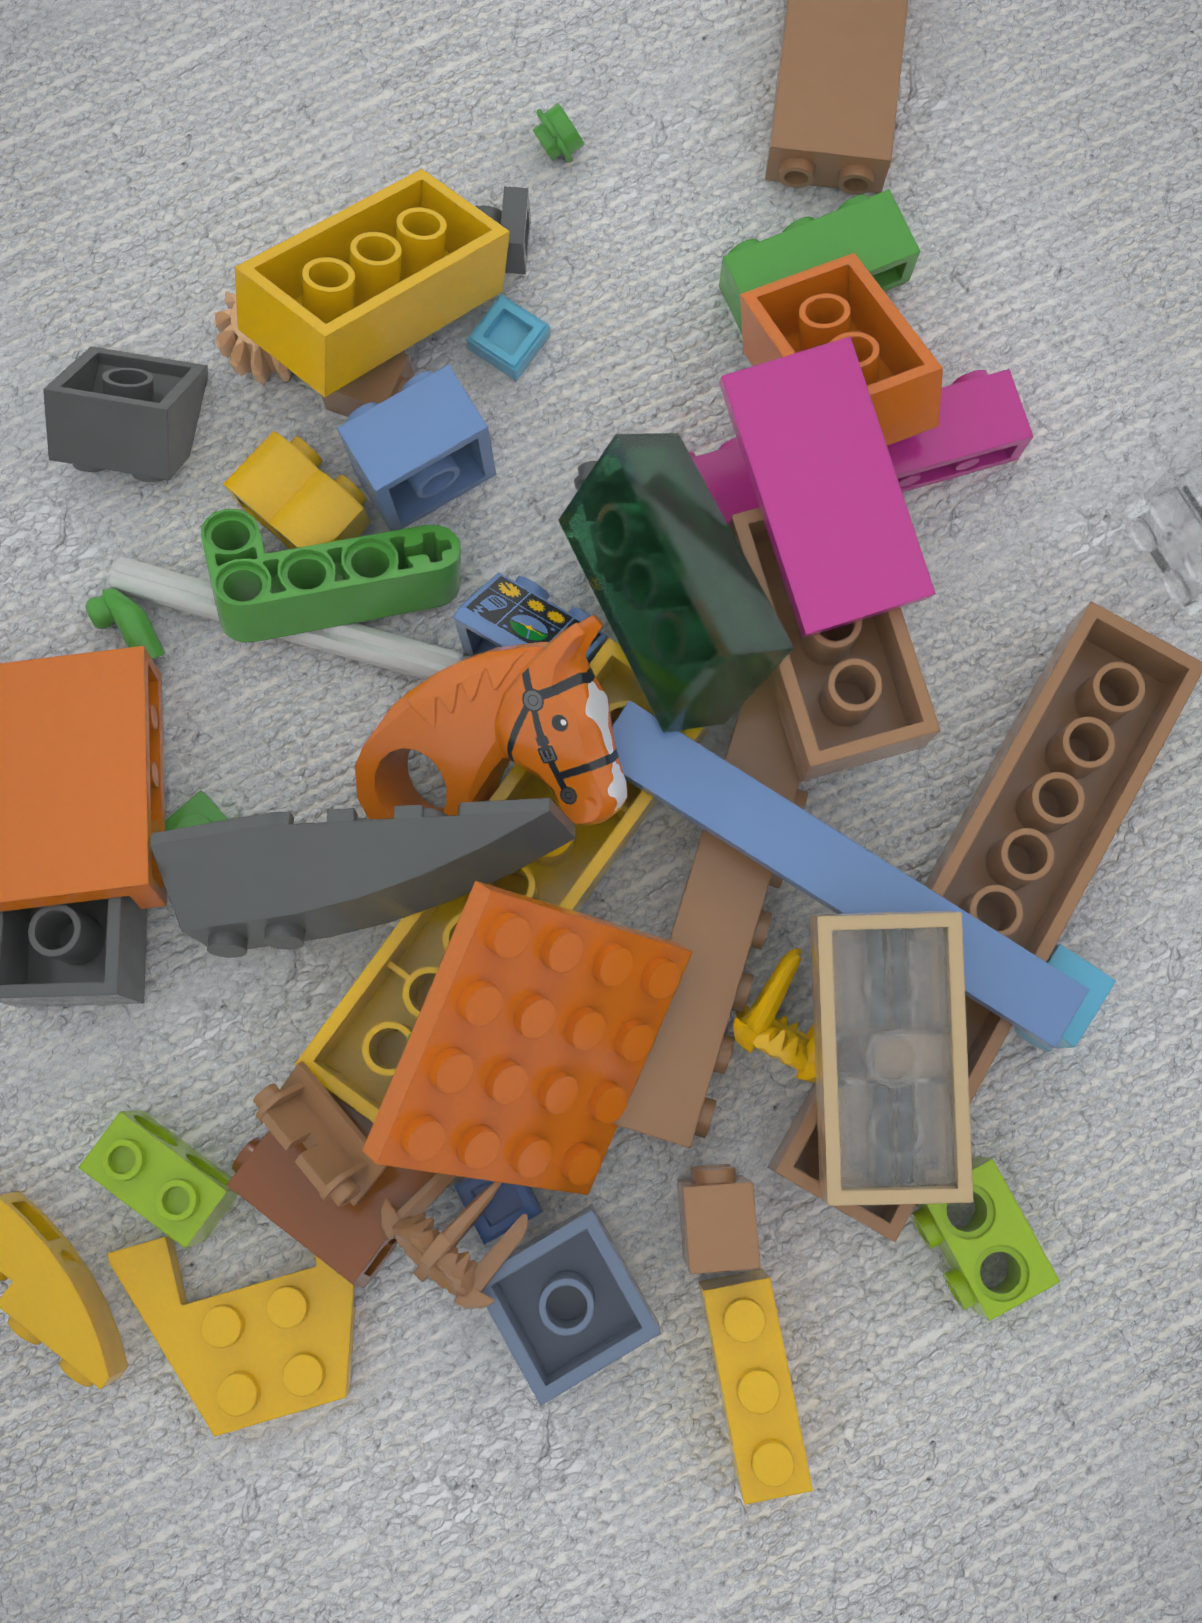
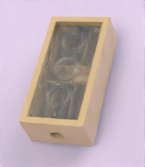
M916 911L810 915L820 1191L827 1205L973 1203L962 912Z

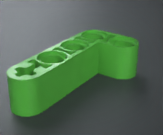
M223 509L214 512L206 518L201 527V539L220 625L226 635L242 643L264 641L437 608L449 604L457 597L460 590V541L455 533L439 525H422L266 554L259 526L255 518L245 511Z

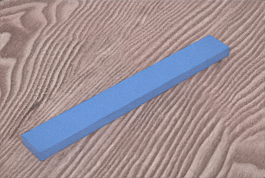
M629 700L612 726L614 741L625 780L837 914L916 911L962 912L965 995L1046 1047L1055 1048L1090 989Z

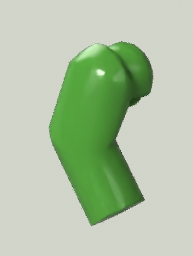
M102 589L103 595L92 597L87 601L85 608L96 628L106 629L116 624L128 648L145 646L152 660L166 654L145 610L119 589Z

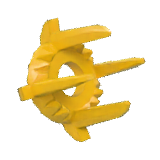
M795 948L781 958L751 1008L745 1005L743 1012H736L737 1017L734 1020L733 1031L735 1041L750 1054L756 1047L769 1057L777 1058L782 1064L798 1070L795 1078L816 1083L814 1023L805 1035L803 1031L797 1032L798 1022L788 1026L787 1016L783 1015L779 1020L775 1017L802 960L800 957L801 949Z

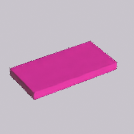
M851 337L721 376L719 385L802 638L914 604L934 596L936 593Z

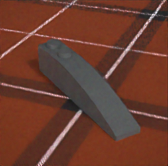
M550 798L461 802L458 806L457 815L448 816L436 809L424 808L423 805H403L394 807V819L373 820L358 818L355 808L328 809L327 822L294 824V816L290 811L269 812L152 833L150 846L181 932L207 946V951L212 955L237 958L246 955L247 949L270 946L283 950L298 949L303 947L304 942L308 940L334 937L390 923L447 903L470 893L475 881L490 884L576 839V825Z

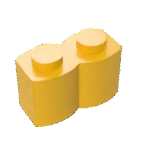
M273 431L223 483L231 497L289 549L359 537L371 524L363 507L368 500L363 492L344 475L340 474L333 480L318 469L323 463L322 459L298 436H295L289 442Z

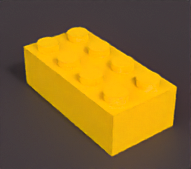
M420 169L235 266L237 328L325 398L503 292L510 231L424 169Z

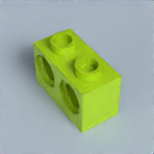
M143 1110L120 1111L78 1167L185 1249L204 1242L238 1196L236 1192L226 1185L232 1178L230 1175Z
M977 1156L972 1159L975 1213L968 1224L962 1227H954L947 1216L948 1203L916 1204L919 1209L911 1213V1218L920 1236L930 1249L939 1245L951 1270L943 1273L944 1280L961 1309L965 1311L972 1307L975 1313L991 1321L1060 1283V1280L993 1158ZM1001 1252L1008 1264L1007 1275L999 1285L986 1287L980 1275L981 1265L988 1255Z

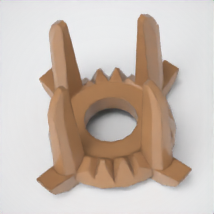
M436 1173L396 1211L389 1200L385 1199L381 1208V1230L388 1242L395 1238L399 1246L404 1248L405 1254L418 1265L413 1274L421 1282H424L430 1276L441 1288L447 1289L450 1294L456 1296L453 1304L464 1309H484L494 1303L495 1300L482 1292L523 1239L529 1224L527 1214H522L478 1264L475 1260H469L471 1254L468 1251L458 1253L456 1246L483 1215L502 1182H493L485 1188L441 1233L438 1229H433L434 1219L432 1217L426 1219L424 1212L457 1176Z

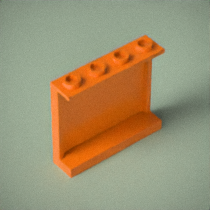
M145 646L0 663V912L130 896L140 909L167 906V890L150 846L152 833L165 831L162 674Z

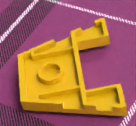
M169 1236L107 1253L109 1264L214 1437L344 1399L350 1394L356 1305H354L355 1285L348 1282L316 1255H314L316 1266L188 1302L174 1241Z

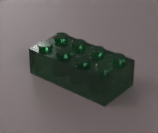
M679 433L615 434L558 521L663 733L725 724L794 649V646Z

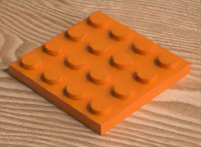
M475 881L362 1151L378 1165L589 1195L618 1125L613 1123L622 1116L627 1107L628 1099L634 1090L693 951L672 940Z

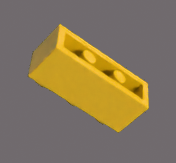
M763 1269L698 1281L737 1483L744 1504L747 1505L813 1491L771 1278Z

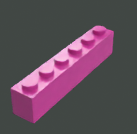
M1010 369L989 375L986 370H976L960 376L952 385L942 387L938 427L888 445L887 448L903 493L1016 461L1034 436ZM737 437L723 443L717 451L696 456L693 452L678 453L665 459L659 467L653 468L651 492L672 558L726 543L731 515L759 508Z

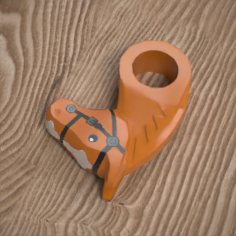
M592 615L578 624H573L560 632L550 642L503 646L468 657L435 673L393 704L363 745L355 764L357 799L367 817L373 820L394 819V807L403 805H423L424 808L436 809L448 816L457 815L458 806L461 802L489 801L498 789L510 760L540 778L553 791L559 808L576 825L601 824L620 811L628 796L625 776L614 741L608 696L601 687L586 658V652L603 626L598 617ZM410 750L419 751L430 758L441 771L446 785V805L444 808L434 806L423 799L413 787L408 773V755Z

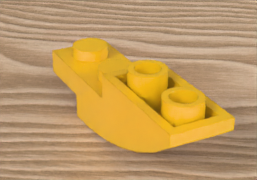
M20 1191L0 1194V1280L6 1281L9 1278L13 1281L0 1298V1309L10 1316L7 1321L9 1327L25 1341L35 1345L43 1343L62 1359L59 1362L60 1368L72 1380L86 1387H91L94 1384L101 1390L119 1379L129 1367L121 1336L107 1300L78 1252L45 1213Z

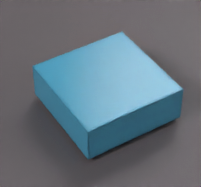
M501 294L466 339L468 350L517 381L551 336L550 325Z

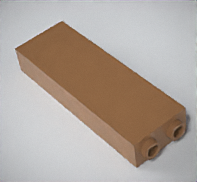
M786 0L765 180L781 182L785 186L792 188H803L809 185L837 188L852 195L882 192L892 159L908 0Z

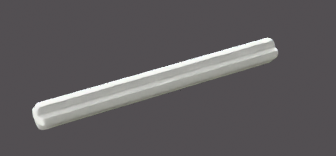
M125 557L117 558L114 561L108 579L109 585L112 588L119 589L128 596L219 621L210 581ZM357 623L279 637L282 640L422 680H427L435 673L466 659L462 653Z

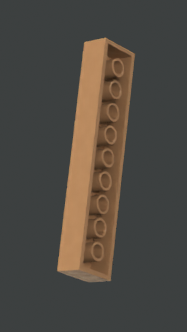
M1091 601L1067 626L924 886L1047 962L1202 674V661ZM965 995L970 1104L1008 1035L1012 1024ZM859 1035L840 1036L836 1042L837 1072L860 1071ZM814 1083L767 1168L826 1202L820 1191L817 1098L816 1083ZM916 1204L833 1207L896 1243Z

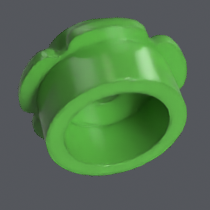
M559 103L555 104L545 113L538 109L536 114L542 123L532 130L552 161L563 154L567 162H572L571 155L585 144Z

